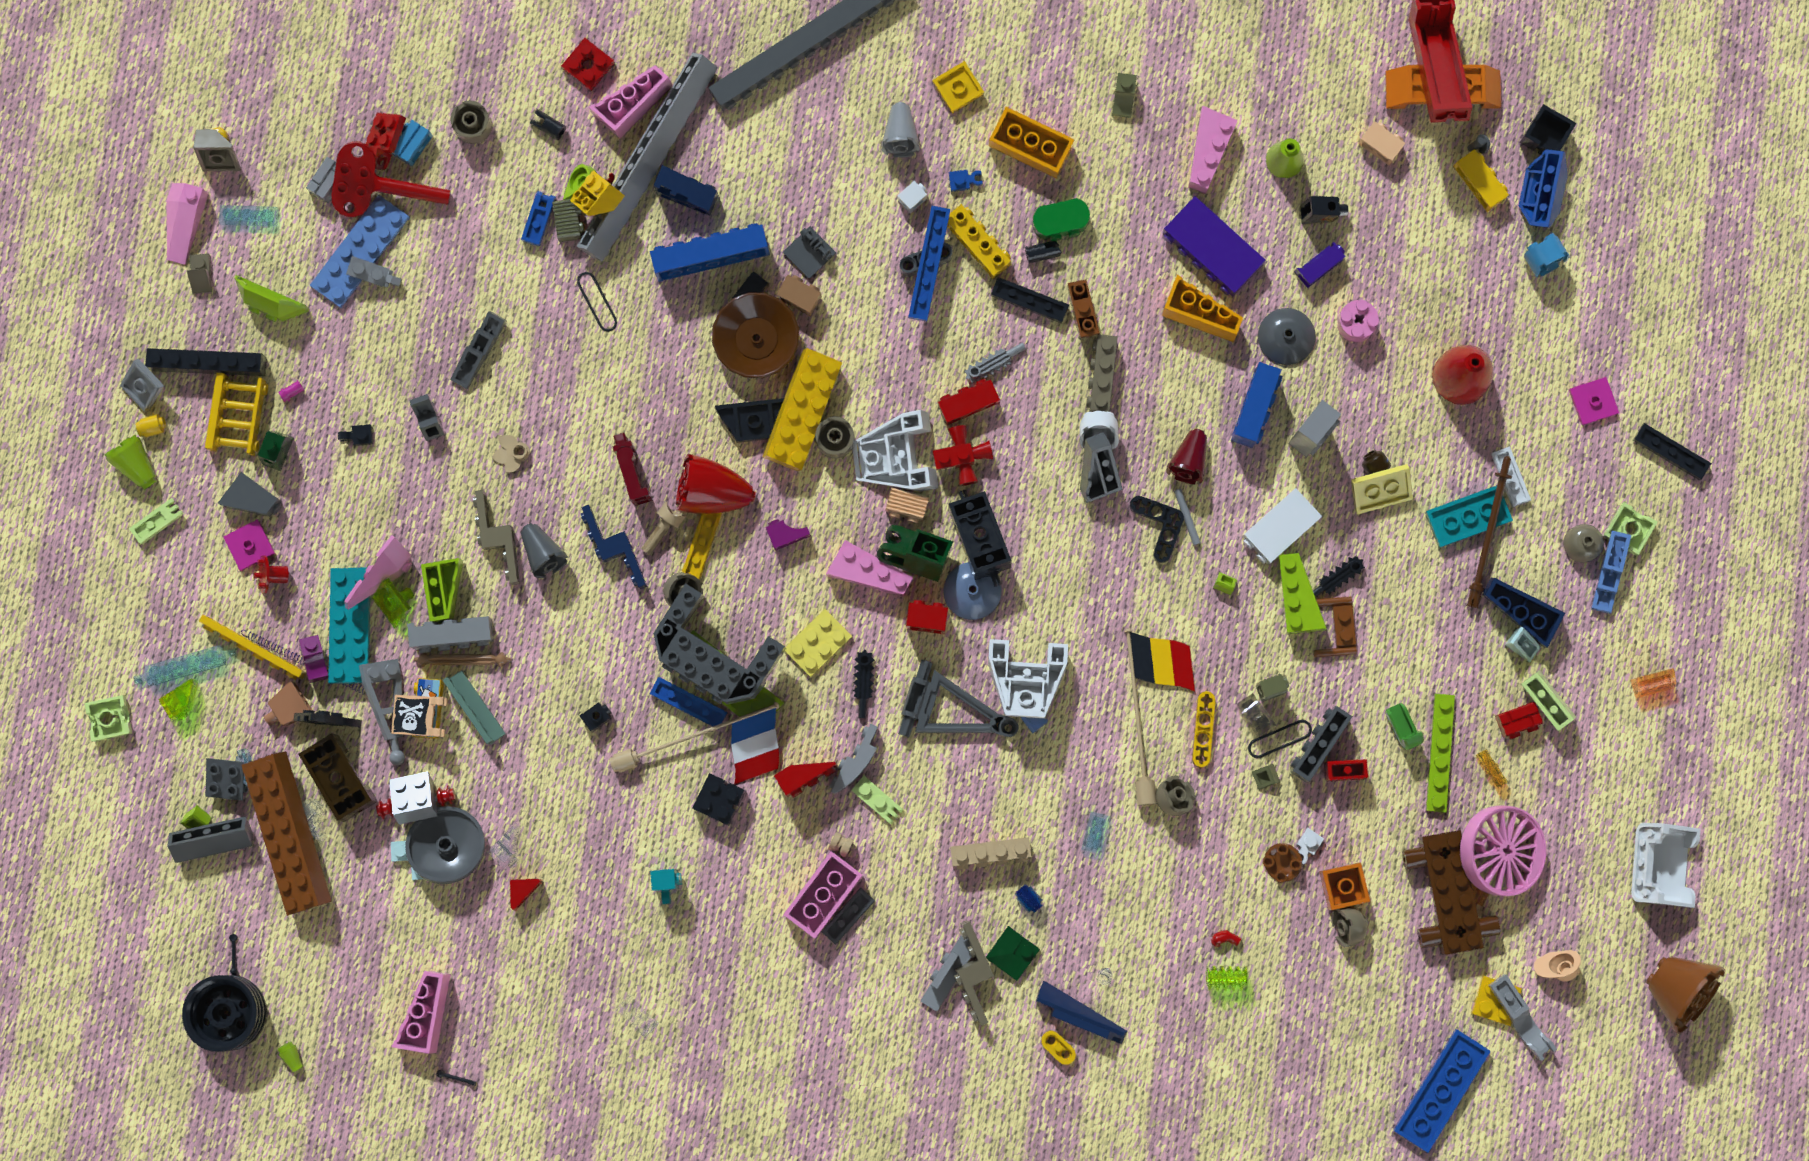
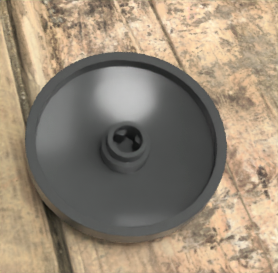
M445 806L437 808V817L415 821L408 831L405 842L406 856L412 869L423 879L436 884H451L465 879L479 866L485 852V837L479 822L463 809Z

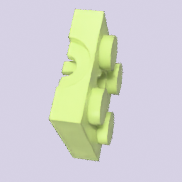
M1623 502L1605 530L1603 537L1609 540L1611 531L1627 534L1625 530L1626 524L1635 522L1633 525L1636 531L1631 535L1628 552L1637 556L1651 535L1657 521L1649 516L1639 514L1632 506Z
M121 695L84 703L86 714L91 722V730L89 731L91 742L132 734L126 696ZM108 712L114 716H119V718H113L112 722L108 725L100 721Z

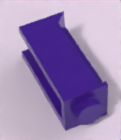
M1332 242L1331 246L1329 245L1302 268H1296L1294 273L1309 288L1345 259V251L1339 244L1336 245Z

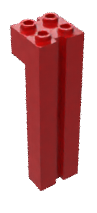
M1412 0L1408 18L1431 123L1446 122L1447 119L1453 118L1454 122L1469 121L1473 108L1453 24L1456 9L1454 0Z

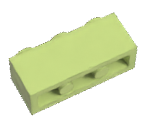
M1540 670L1522 683V686L1558 731L1576 718Z

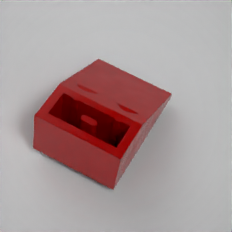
M836 762L789 765L773 776L785 795L795 798L803 792L802 788L805 786L812 787L820 782L818 778L825 775L828 777L835 773V768L838 765Z

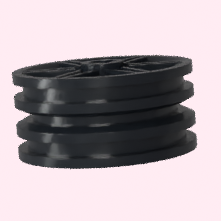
M216 975L203 979L190 990L182 1009L183 1026L189 1038L199 1047L213 1052L234 1051L248 1046L262 1032L267 1017L266 1001L260 989L250 980L235 975ZM227 989L231 991V995L229 997H227L225 993ZM208 998H212L213 1000L210 1006L207 1005ZM243 1001L247 1002L245 1008L240 1007ZM224 1011H229L231 1013L230 1016L224 1015ZM206 1018H208L210 1022L208 1026L204 1023V1020ZM239 1021H243L245 1024V1026L242 1029L240 1027ZM223 1029L226 1031L225 1037L220 1036Z

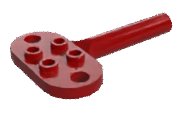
M349 142L338 153L331 197L335 210L346 217L362 215L369 207L373 192L388 193L445 205L449 204L451 190L378 176L375 172L376 156L374 151L363 142ZM356 146L361 147L363 155H354L353 148ZM350 202L354 204L355 210L348 212L344 205Z

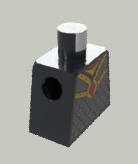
M1310 196L1300 205L1302 224L1334 222L1340 216L1348 215V205L1340 204L1338 197Z

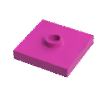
M1607 377L1569 389L1581 426L1619 414Z
M258 519L223 536L240 571L257 564V560L262 555H266L268 558L276 554Z

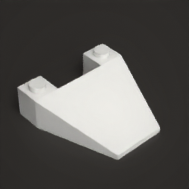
M923 410L902 413L855 440L852 450L856 480L920 492L938 489L936 469L930 467L917 468L913 436L931 432L929 413ZM857 443H858V449H859V457H860V466H861L862 478H861V475H860V467H859Z
M990 639L988 667L1005 716L1045 718L1066 671L1068 644L1048 643L1047 664L1008 662L1009 640Z

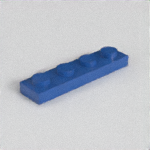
M659 676L649 693L712 727L723 723L728 712Z

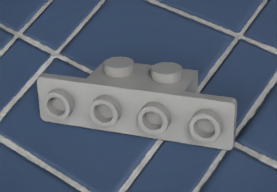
M960 936L950 954L946 952L940 962L943 965L940 970L935 969L930 977L932 983L922 997L921 1002L935 1011H938L956 982L954 975H956L955 969L968 963L971 958L967 949L970 946L967 939L964 940Z

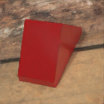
M541 879L510 880V908L517 910L543 881Z

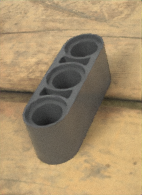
M944 243L942 250H947L949 255L941 257L939 266L948 263L952 259L953 251L948 243ZM922 250L901 259L899 267L902 275L905 277L917 275ZM906 263H911L913 268L907 271L903 266Z

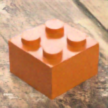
M1361 863L1319 871L1328 910L1370 902Z

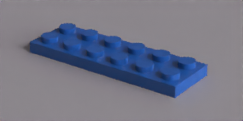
M1455 1029L1393 1131L1429 1153L1491 1051L1458 1029Z

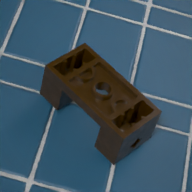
M331 733L298 755L336 820L346 822L377 803L378 800L369 785L363 784L346 755L349 751L340 736ZM333 772H339L341 776L337 783L331 781V774Z

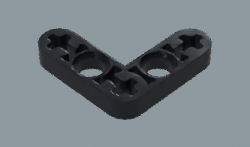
M1135 496L1130 501V509L1133 513L1163 523L1153 551V557L1158 563H1165L1171 557L1184 521V515L1176 508L1143 496ZM1141 500V504L1147 506V503H1151L1148 514L1144 513L1145 508L1140 507L1139 510H1136L1133 502ZM1155 506L1162 509V515L1159 517H1155L1151 513V509ZM1175 513L1180 518V521H1176L1174 527H1178L1177 531L1172 527H1166V524L1171 525L1172 518H1170V515L1173 516ZM1171 531L1174 539L1169 542L1165 541L1163 533ZM1160 542L1165 545H1171V548L1166 547L1165 554H1167V557L1159 559L1157 551L1160 552L1163 545H1159Z

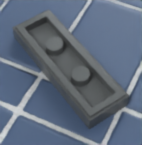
M860 887L821 932L836 945L875 900Z

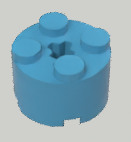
M1554 233L1546 236L1543 242L1539 244L1535 242L1528 246V251L1524 254V259L1536 277L1539 274L1544 276L1560 267V261L1563 260L1565 263L1570 258L1560 239Z

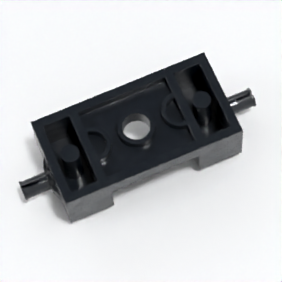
M963 490V493L960 491L961 499L949 503L948 507L955 529L957 528L966 551L975 580L991 577L994 587H997V583L1000 586L1002 582L998 574L1001 571L1012 568V560L986 492L968 497L966 490ZM978 529H982L986 533L981 538L976 537L974 534Z

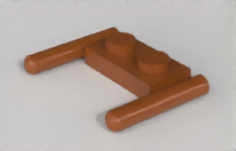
M1352 597L1316 599L1319 607L1332 606L1336 648L1314 650V657L1356 655Z

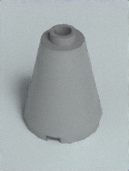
M897 102L891 107L881 145L882 152L886 155L892 153L893 157H911L916 150L919 152L920 144L910 107L904 102Z

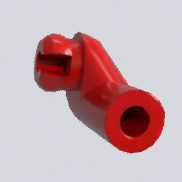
M1228 930L1216 932L1211 939V943L1215 947H1219L1225 942L1238 946L1241 941L1239 936Z

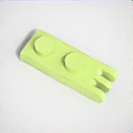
M173 498L129 528L139 544L143 545L184 515L182 511L174 514L179 509L177 504L170 508L175 503Z
M865 776L851 790L891 825L893 820L888 816L891 814L896 819L898 818V815L893 810L896 808L900 813L904 811Z

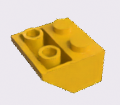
M593 170L586 177L581 187L574 192L570 201L586 215L593 216L614 211L625 195Z

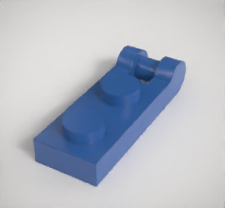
M537 191L521 237L523 242L540 247L553 209L552 202L556 201V196H547L543 192ZM541 202L547 203L546 207L540 206Z

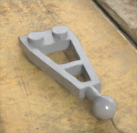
M398 659L360 665L362 684L384 740L390 739L392 749L389 756L390 762L396 766L401 765L405 761V754L400 751L398 738L402 737V734H391L384 717L385 714L393 713L394 707L381 709L371 684L393 680V700H395V695H402V677Z

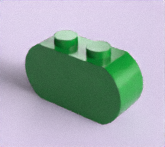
M1078 198L1040 206L1033 216V230L1038 237L1044 240L1050 239L1051 242L1061 240L1062 236L1069 235V237L1079 236L1080 232H1083L1088 226L1090 210L1087 204Z

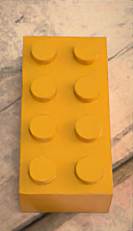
M1005 107L989 139V147L1057 179L1074 146L1075 139Z

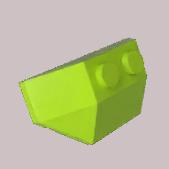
M238 275L235 276L243 303L249 307L248 310L252 313L259 315V312L266 314L265 318L276 322V320L283 322L304 314L309 310L303 303Z

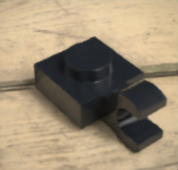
M371 424L351 426L352 432H338V440L340 442L353 441V446L373 444Z

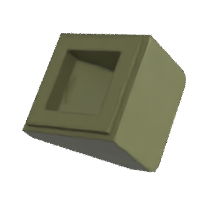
M1274 764L1252 771L1259 790L1280 782Z

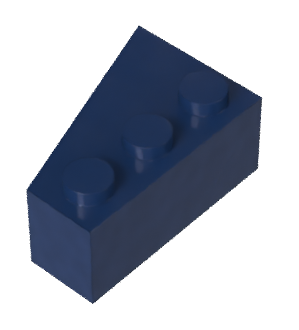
M662 165L654 183L657 196L709 216L719 196L714 186L710 184L704 185L696 179L687 177Z

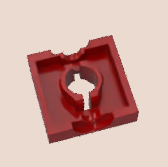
M584 38L564 61L561 68L569 75L578 79L588 90L592 91L615 64V61L588 39ZM587 60H593V67L583 70V63Z

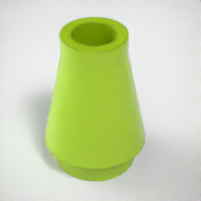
M292 1041L277 1049L278 1055L292 1072L303 1067L296 1044L293 1045Z

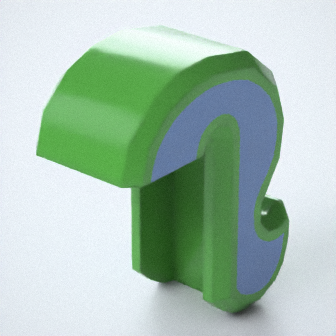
M1403 703L1386 709V717L1391 723L1395 736L1402 748L1410 750L1423 744V734L1421 731H1417Z

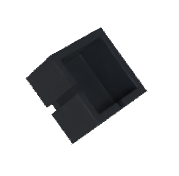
M1543 104L1519 143L1533 151L1536 148L1539 149L1538 154L1540 155L1545 150L1561 151L1577 123Z
M709 773L692 809L730 826L737 811L732 807L733 805L739 807L746 790L730 782L726 785L727 781Z

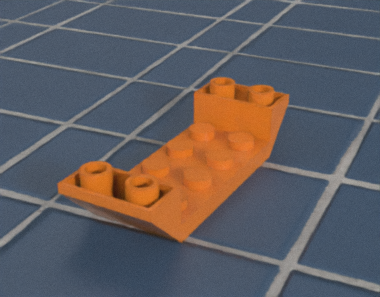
M1406 65L1385 71L1386 109H1405L1408 104H1426L1418 65ZM1463 65L1471 103L1481 104V109H1500V70L1487 65Z

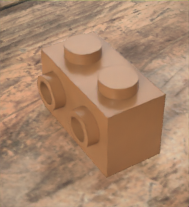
M787 275L776 294L778 299L810 317L822 298L818 287L812 284L809 286L804 284L803 280L796 275H793V277Z

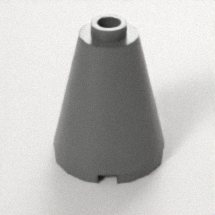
M530 523L523 527L521 537L534 577L545 578V574L552 571L554 574L567 564V554L537 524Z

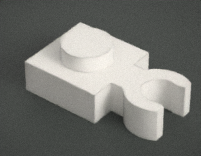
M1309 828L1305 830L1297 842V845L1301 847L1298 851L1303 856V864L1307 862L1308 852L1314 855L1324 840L1323 837Z

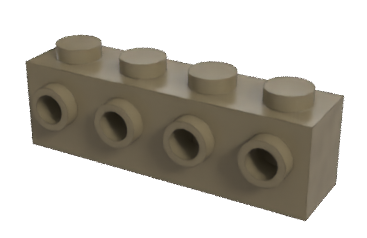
M1098 334L1097 340L1093 339L1092 351H1096L1095 359L1091 358L1090 370L1094 371L1093 377H1089L1088 389H1092L1091 396H1087L1086 408H1089V412L1110 411L1117 336Z

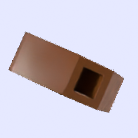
M1087 280L1068 283L1072 313L1080 338L1100 334Z

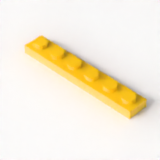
M202 614L199 622L204 624V629L211 633L214 630L219 632L220 638L227 642H230V640L237 643L236 647L245 652L247 649L254 652L252 656L261 661L265 658L270 661L269 665L277 670H280V668L286 670V675L296 680L297 677L303 679L306 675V672L212 618Z

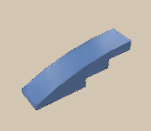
M1611 531L1591 609L1611 614L1624 569L1631 535Z

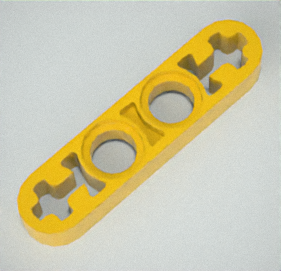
M1204 691L1198 696L1192 762L1200 768L1207 766L1211 758L1215 696L1209 691ZM1205 695L1212 699V702H1209L1207 705V709L1211 708V712L1200 711V708H1204V702L1201 701V698H1204ZM1202 714L1209 716L1210 723L1208 725H1202L1199 722V717ZM1199 734H1206L1208 736L1207 744L1202 745L1197 741ZM1196 746L1200 748L1208 747V751H1203V757H1206L1207 760L1203 761L1202 764H1199V760H1196V756L1200 755V750H1196Z

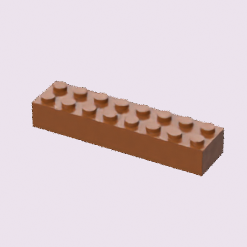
M287 752L271 754L241 765L286 915H292L332 902Z

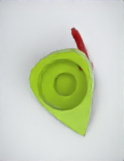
M585 164L578 165L569 178L563 200L571 199L574 192L584 183L586 177L593 170L595 172L596 170ZM610 173L609 178L606 179V181L612 184L615 179V175L613 173Z

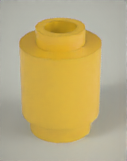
M159 414L142 418L139 422H136V430L140 437H150L164 433V428H167L164 417H160Z

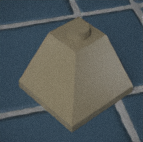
M215 129L196 130L193 148L202 171H240V165L234 148L226 138Z

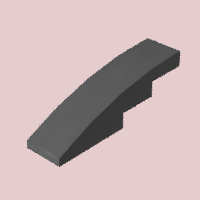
M488 311L470 345L466 346L450 379L451 381L466 389L469 388L497 341L507 321L506 319Z

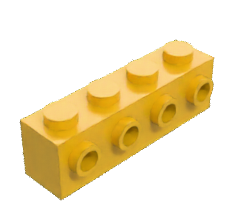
M961 204L950 213L947 227L994 280L1011 265V256L1005 249L1001 250L998 247L999 243L993 235L989 236L985 232L986 227L982 222H977L973 218V212L968 207L964 208Z

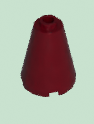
M1190 430L1168 463L1166 472L1169 476L1171 473L1175 475V480L1195 485L1196 481H1199V484L1203 482L1207 435L1203 430Z

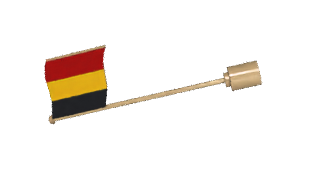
M1127 628L1124 633L1127 635L1142 777H1139V781L1135 782L1137 806L1157 804L1155 781L1150 780V776L1146 777L1135 679L1157 685L1181 687L1195 692L1189 645L1175 640L1149 638L1132 633V630Z

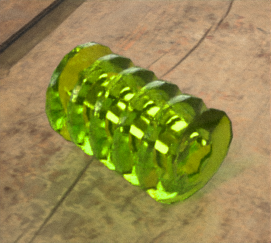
M1206 966V985L1209 991H1211L1213 985H1215L1217 991H1219L1221 985H1223L1225 991H1227L1229 985H1231L1232 991H1235L1237 985L1240 991H1243L1245 985L1247 986V966L1243 967L1242 972L1239 966H1236L1234 971L1231 966H1228L1226 971L1223 966H1220L1218 971L1215 966H1212L1210 971L1208 966Z

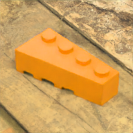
M1178 274L1162 313L1163 317L1231 342L1235 341L1243 317L1225 305L1219 304L1210 295H1205L1196 286L1184 281Z

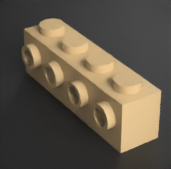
M1029 837L950 847L952 866H957V870L969 869L968 865L976 864L977 868L986 867L988 862H996V865L1008 864V860L1015 859L1016 863L1027 862V858L1031 857Z

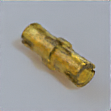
M1487 749L1476 755L1485 769L1484 772L1490 776L1497 789L1508 782L1499 769V764L1495 763Z

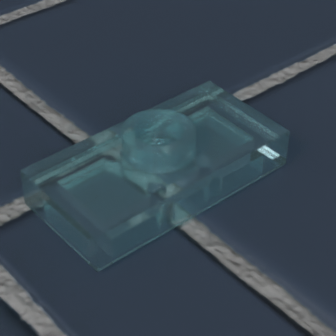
M1090 812L1081 850L1101 854L1110 816Z

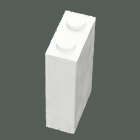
M1295 488L1242 536L1245 539L1243 543L1250 550L1253 548L1258 553L1256 557L1263 564L1267 563L1269 565L1313 526L1322 515Z

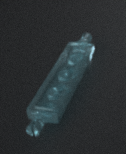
M218 645L145 666L144 674L133 677L134 683L138 684L146 681L148 685L154 686L226 665L227 658L238 655L237 650L233 648L224 651Z

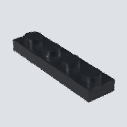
M1000 277L997 278L991 292V296L1061 324L1069 307V304Z
M1645 423L1641 425L1633 439L1634 442L1699 481L1703 479L1712 464Z

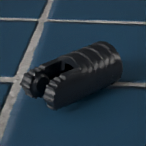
M536 109L535 114L544 119V122L541 124L537 120L531 119L530 124L557 141L560 140L566 131V126L541 110Z
M1057 241L1025 247L1028 264L1059 257L1062 253Z

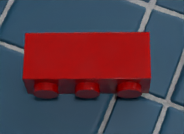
M982 379L976 382L974 387L968 388L966 386L959 389L955 395L947 394L942 396L940 401H938V407L946 425L999 404L1000 399L992 380L986 381V379Z

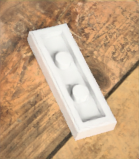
M1507 447L1491 453L1498 473L1501 471L1504 457L1509 456L1511 458L1508 475L1512 476V479L1506 480L1505 491L1512 508L1531 501L1511 448Z

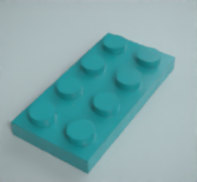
M1497 485L1425 512L1439 548L1487 530ZM1502 497L1495 528L1513 521L1504 497Z

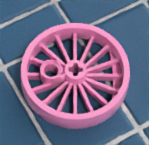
M1506 805L1485 808L1472 817L1463 832L1460 844L1461 863L1468 879L1481 891L1496 896L1521 894L1536 883L1543 871L1546 861V841L1543 831L1535 818L1523 809ZM1504 812L1510 813L1507 828L1505 824ZM1494 814H1497L1499 830L1492 818ZM1516 817H1517V818L1520 820V822L1518 823V825L1516 826L1515 830L1513 831L1514 825H1515V820H1516ZM1485 821H1487L1494 837L1482 827ZM1525 827L1527 832L1518 838L1519 834ZM1478 832L1485 836L1476 839ZM1527 838H1530L1531 844L1518 846ZM1487 842L1488 847H1487V849L1485 850L1484 845H1485V843ZM1531 848V856L1516 852ZM1492 856L1477 868L1476 858ZM1516 856L1529 859L1528 867ZM1516 864L1525 871V874L1523 876L1521 875ZM1492 865L1488 874L1483 879L1480 873ZM1497 872L1495 886L1493 888L1489 885V883L1491 882L1492 878ZM1512 872L1517 880V883L1514 885L1512 879ZM1504 873H1505V880H1506V887H1507V888L1501 890L1502 882H1503V878H1504Z

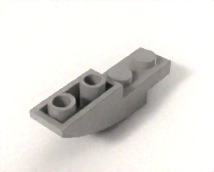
M870 724L869 727L865 726L861 735L864 738L862 744H857L853 755L856 756L855 759L847 756L846 760H841L838 770H840L838 778L834 777L830 784L833 794H837L853 783L872 760L877 750L876 747L871 745L878 729L877 726Z

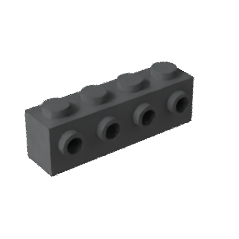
M1338 706L1326 710L1322 716L1325 720L1321 725H1316L1312 731L1313 738L1311 741L1307 740L1301 748L1303 753L1299 758L1296 756L1290 765L1292 767L1290 772L1306 783L1310 782L1353 717Z
M245 816L169 833L167 847L174 862L178 863L251 847L253 831Z

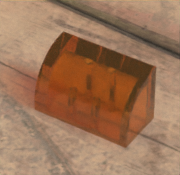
M1674 668L1630 680L1635 698L1671 690L1676 687Z

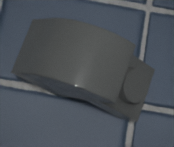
M428 394L409 400L425 440L429 441L444 435L436 407Z

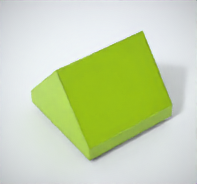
M1219 572L1213 588L1231 596L1237 579Z

